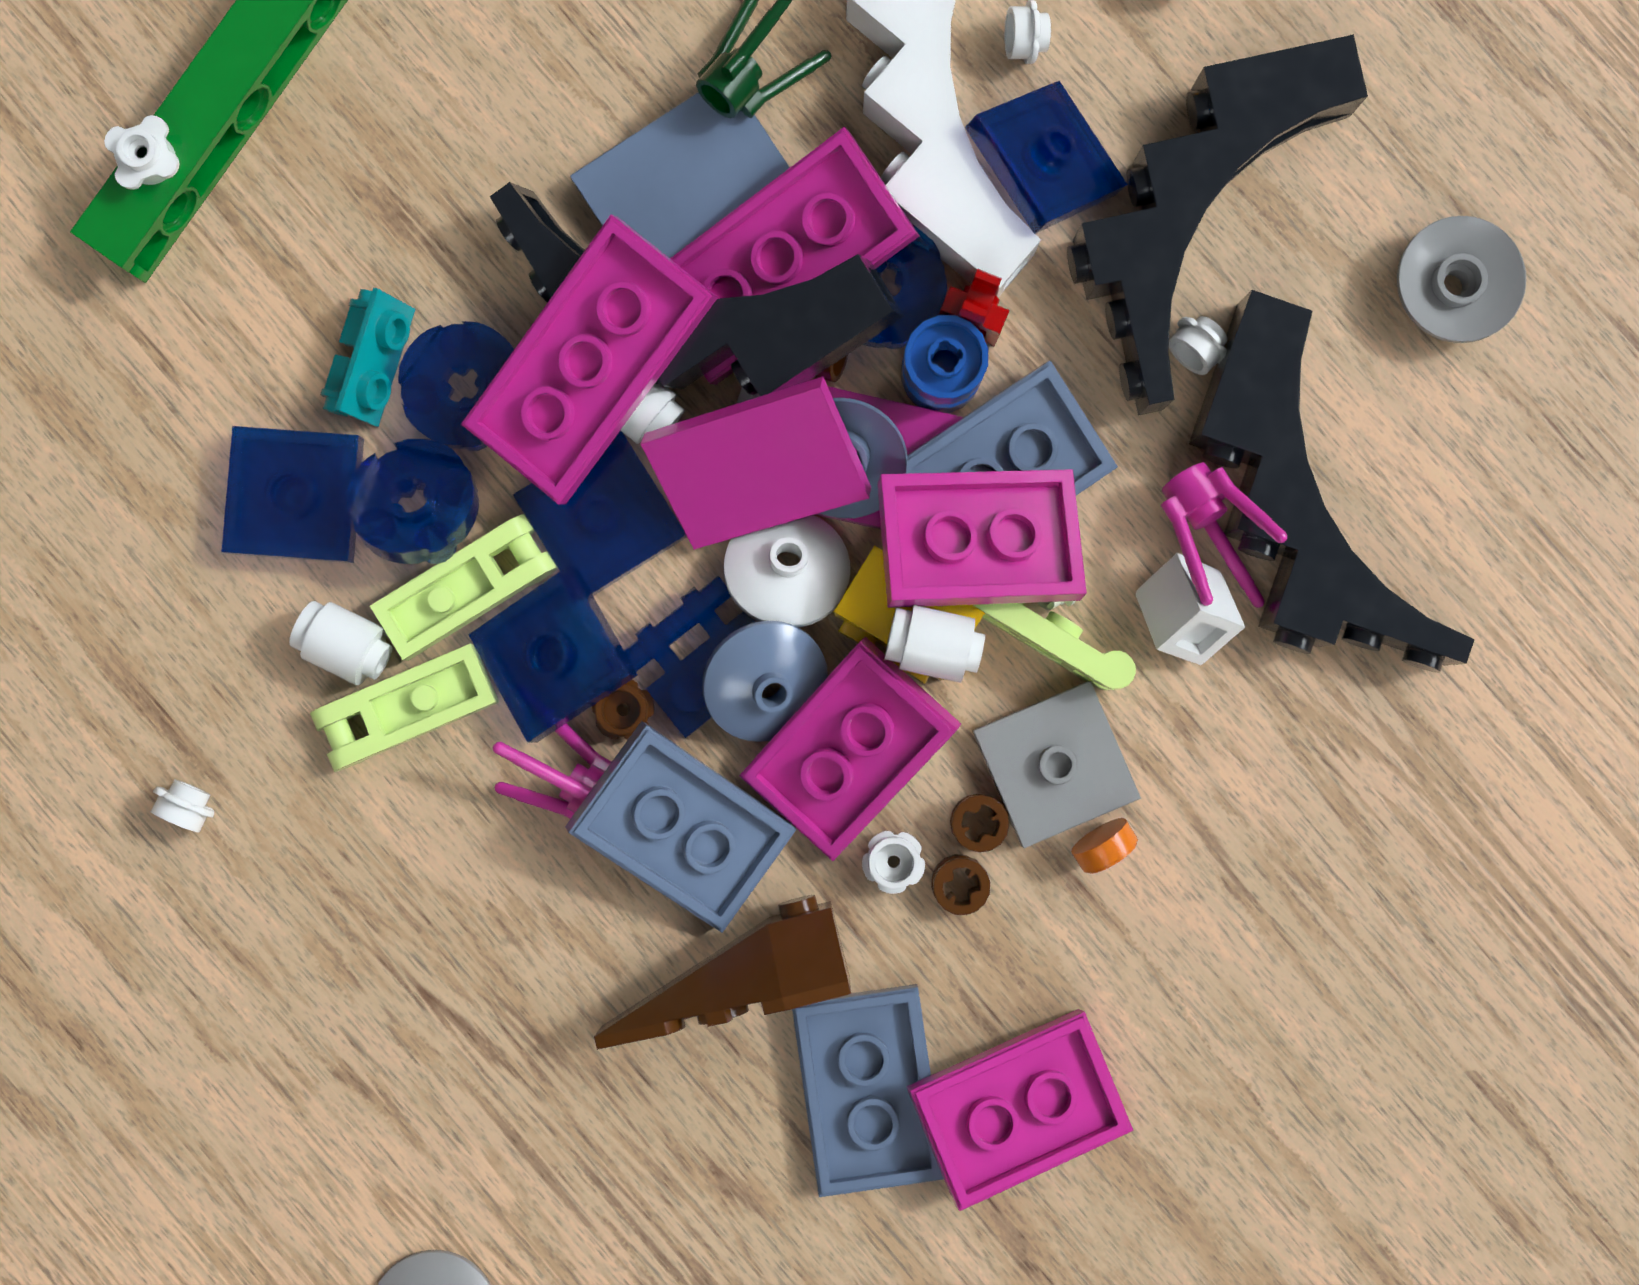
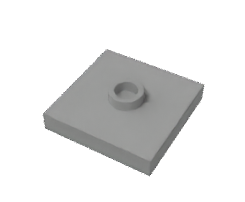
M1091 681L972 730L1023 848L1141 799Z

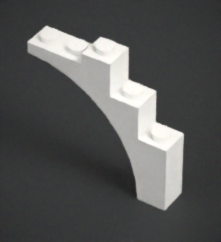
M847 0L846 20L893 58L891 60L887 56H883L865 77L862 87L866 89L864 92L863 114L912 154L910 157L904 152L898 154L882 174V181L919 234L917 239L970 284H972L978 268L1001 277L1002 280L996 292V296L999 297L1032 259L1041 239L1006 205L979 164L959 116L950 68L951 20L956 0Z

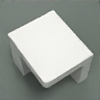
M1176 553L1138 588L1136 598L1156 649L1202 665L1242 631L1245 625L1223 574L1218 569L1202 563L1213 596L1212 604L1204 606L1200 602L1184 556Z

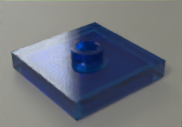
M1060 80L978 113L965 126L967 132L1034 234L1114 197L1128 185Z
M232 426L221 552L234 555L354 563L364 438L359 435Z
M619 431L566 504L558 505L533 483L513 494L561 574L581 603L687 538L678 519L622 431Z
M572 566L565 567L468 634L527 743H538L638 676L578 568Z

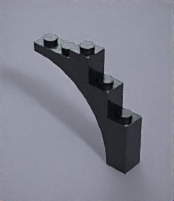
M1354 34L1203 67L1191 88V92H1188L1186 97L1189 123L1193 130L1200 129L1201 132L1142 145L1132 164L1133 168L1127 170V187L1130 200L1134 207L1142 206V210L1082 223L1073 239L1074 245L1067 247V260L1071 278L1074 284L1083 283L1086 300L1111 295L1112 301L1106 302L1105 305L1106 321L1112 339L1121 338L1126 363L1119 365L1121 387L1127 401L1135 400L1138 416L1162 411L1175 400L1168 352L1172 297L1185 251L1207 208L1228 183L1261 155L1305 131L1349 118L1368 97Z
M509 182L490 196V199L501 215L496 219V224L506 241L515 250H522L534 269L529 273L530 281L538 294L548 303L585 249L562 230L534 191ZM857 254L808 281L761 295L717 299L655 384L661 382L664 387L684 389L735 355L737 360L731 363V368L741 386L751 396L757 393L759 396H763L809 381L905 317L872 262Z
M1251 290L1236 306L1226 335L1227 343L1224 345L1227 349L1226 355L1220 363L1216 364L1189 444L1204 449L1202 457L1214 464L1235 469L1239 468L1241 463L1247 464L1239 490L1271 517L1287 534V540L1284 543L1276 542L1233 505L1224 533L1227 537L1240 541L1238 550L1247 555L1268 561H1275L1277 554L1282 556L1258 627L1275 632L1273 640L1275 644L1305 654H1311L1313 646L1335 645L1341 629L1344 630L1343 641L1372 651H1380L1382 644L1404 651L1403 662L1423 670L1439 673L1442 665L1467 664L1475 639L1428 618L1389 590L1352 551L1326 509L1307 459L1299 410L1301 358L1313 311Z

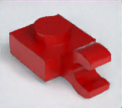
M978 268L971 286L966 285L963 291L950 286L939 315H956L970 321L983 334L986 344L994 347L1010 311L998 306L1000 299L996 296V292L1002 278Z

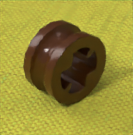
M983 794L968 795L958 801L952 810L950 818L951 832L956 840L968 850L979 853L992 851L1001 845L1007 836L1009 829L1008 813L1000 802L990 796ZM982 805H986L994 812L988 818L992 821L997 820L996 829L992 835L982 832L978 836L977 841L969 839L965 832L970 830V827L962 825L963 815L966 811L977 813Z
M954 854L944 858L936 865L931 877V888L937 902L944 910L954 915H968L977 912L986 903L990 895V880L987 872L977 860L967 855ZM958 868H967L965 871L966 875L971 878L976 874L978 879V885L968 889V899L964 901H955L956 896L952 891L947 895L943 891V883L952 881L954 878L953 870Z

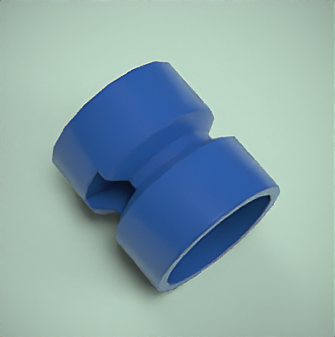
M938 315L923 321L911 333L902 360L901 382L906 395L917 407L949 414L963 408L975 397L988 367V346L983 334L970 321L956 315Z

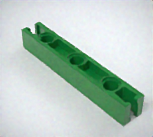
M236 0L153 115L161 118L169 127L166 139L173 146L175 154L179 159L180 164L177 173L161 183L155 185L141 184L138 189L130 190L117 182L115 178L117 166L70 233L128 273L146 283L348 0ZM141 147L138 149V158H143L147 155V148Z

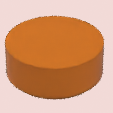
M1118 818L1086 834L1073 846L1071 853L1083 872L1090 874L1098 873L1127 857L1135 849L1138 837L1125 818Z

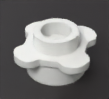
M150 115L145 117L140 125L128 129L116 126L107 132L104 140L105 147L114 153L118 166L115 178L123 187L134 190L138 189L141 184L155 185L173 177L177 173L180 164L179 159L175 154L173 146L166 139L169 127L161 118ZM141 147L147 148V155L143 158H138V149Z

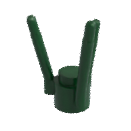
M744 0L713 56L698 72L699 79L696 82V87L699 94L720 115L731 119L742 111L747 117L752 118L765 102L830 61L832 57L831 52L822 50L759 89L758 80L762 77V70L751 56L779 21L792 0H776L741 46L733 49L759 1Z

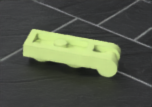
M525 514L506 521L370 605L402 660H411L527 587L544 580L558 569L549 552L541 553L531 536L535 529ZM506 549H510L520 566L504 575L493 557Z
M1025 603L973 605L985 612L982 617L983 619L1083 680L1091 681L1092 685L1102 690L1122 689L1128 686L1134 679L1136 666L1133 659L1127 653L1120 650L1107 653L1097 651L1079 640L1083 630L1078 625L1053 611H1050L1045 619L1025 607Z
M470 643L315 709L310 715L317 731L324 730L332 749L327 756L334 772H337L499 703V700L476 645ZM361 714L369 735L356 740L348 720Z

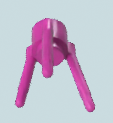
M1203 462L1187 468L1173 477L1162 488V492L1167 500L1161 504V507L1173 525L1200 602L1204 606L1211 605L1213 596L1187 522H1190L1194 530L1205 528L1252 605L1256 608H1261L1265 603L1263 596L1217 522V519L1228 510L1223 500L1226 497L1276 542L1284 543L1287 540L1286 532L1233 484L1223 467L1211 472Z
M519 685L516 688L517 695L591 767L588 769L578 763L571 775L567 776L522 751H518L503 742H496L492 747L494 753L562 789L559 797L564 800L505 782L496 783L495 791L498 794L564 815L571 819L611 764V761L599 755L526 685Z

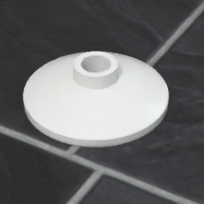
M811 515L732 538L724 557V578L734 602L751 618L758 622L780 621L796 627H805L822 620L838 606L848 587L850 559L846 546L838 533L825 521ZM783 552L793 553L799 557L800 562L794 566H785L778 561L777 556Z

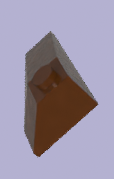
M808 895L778 904L779 915L771 916L602 1025L594 1036L597 1050L675 1033L686 1027L684 1019L696 1016L699 1025L707 1024V1027L725 1024L733 1020V1018L749 1011L748 1005L761 1002L764 1015L851 994L850 974L831 901L817 904L816 896Z

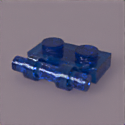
M719 576L715 577L699 591L695 586L680 597L683 604L655 626L649 622L635 633L638 639L619 654L634 674L653 659L666 672L646 689L685 738H688L712 719L702 692L703 674L712 652L729 634L743 626L755 623L753 618L742 612L725 625L714 610L731 598L727 586ZM700 623L710 638L681 660L670 645Z

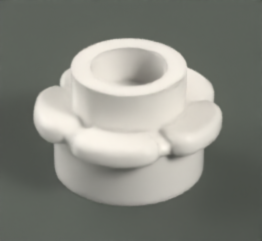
M1028 0L1026 6H1010L1008 8L1004 40L1008 59H1024L1025 64H1033L1039 52H1047L1049 49L1051 22L1048 13H1039L1035 0Z
M1204 316L1198 317L1197 320L1183 317L1177 322L1179 328L1169 340L1170 351L1188 370L1199 375L1207 374L1226 355L1227 349L1224 345L1227 343V336L1224 330L1216 322Z
M174 779L169 790L156 787L153 791L159 796L151 813L177 826L199 833L207 816L212 818L214 816V810L205 806L210 794L190 784Z
M884 831L878 833L870 840L868 844L869 852L862 859V868L868 880L878 883V888L881 891L890 894L901 893L909 884L914 885L919 882L925 870V861L920 857L922 848L915 837L906 832L895 835L891 831ZM893 855L900 859L899 865L895 868L890 867L887 863L888 858Z

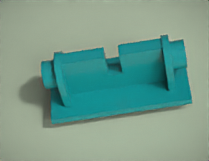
M373 287L372 291L360 289L358 299H350V308L339 343L353 347L354 350L351 358L337 354L334 355L325 387L320 395L326 398L323 406L324 410L344 417L349 415L372 426L379 427L385 405L391 395V386L404 345L410 335V326L416 309Z

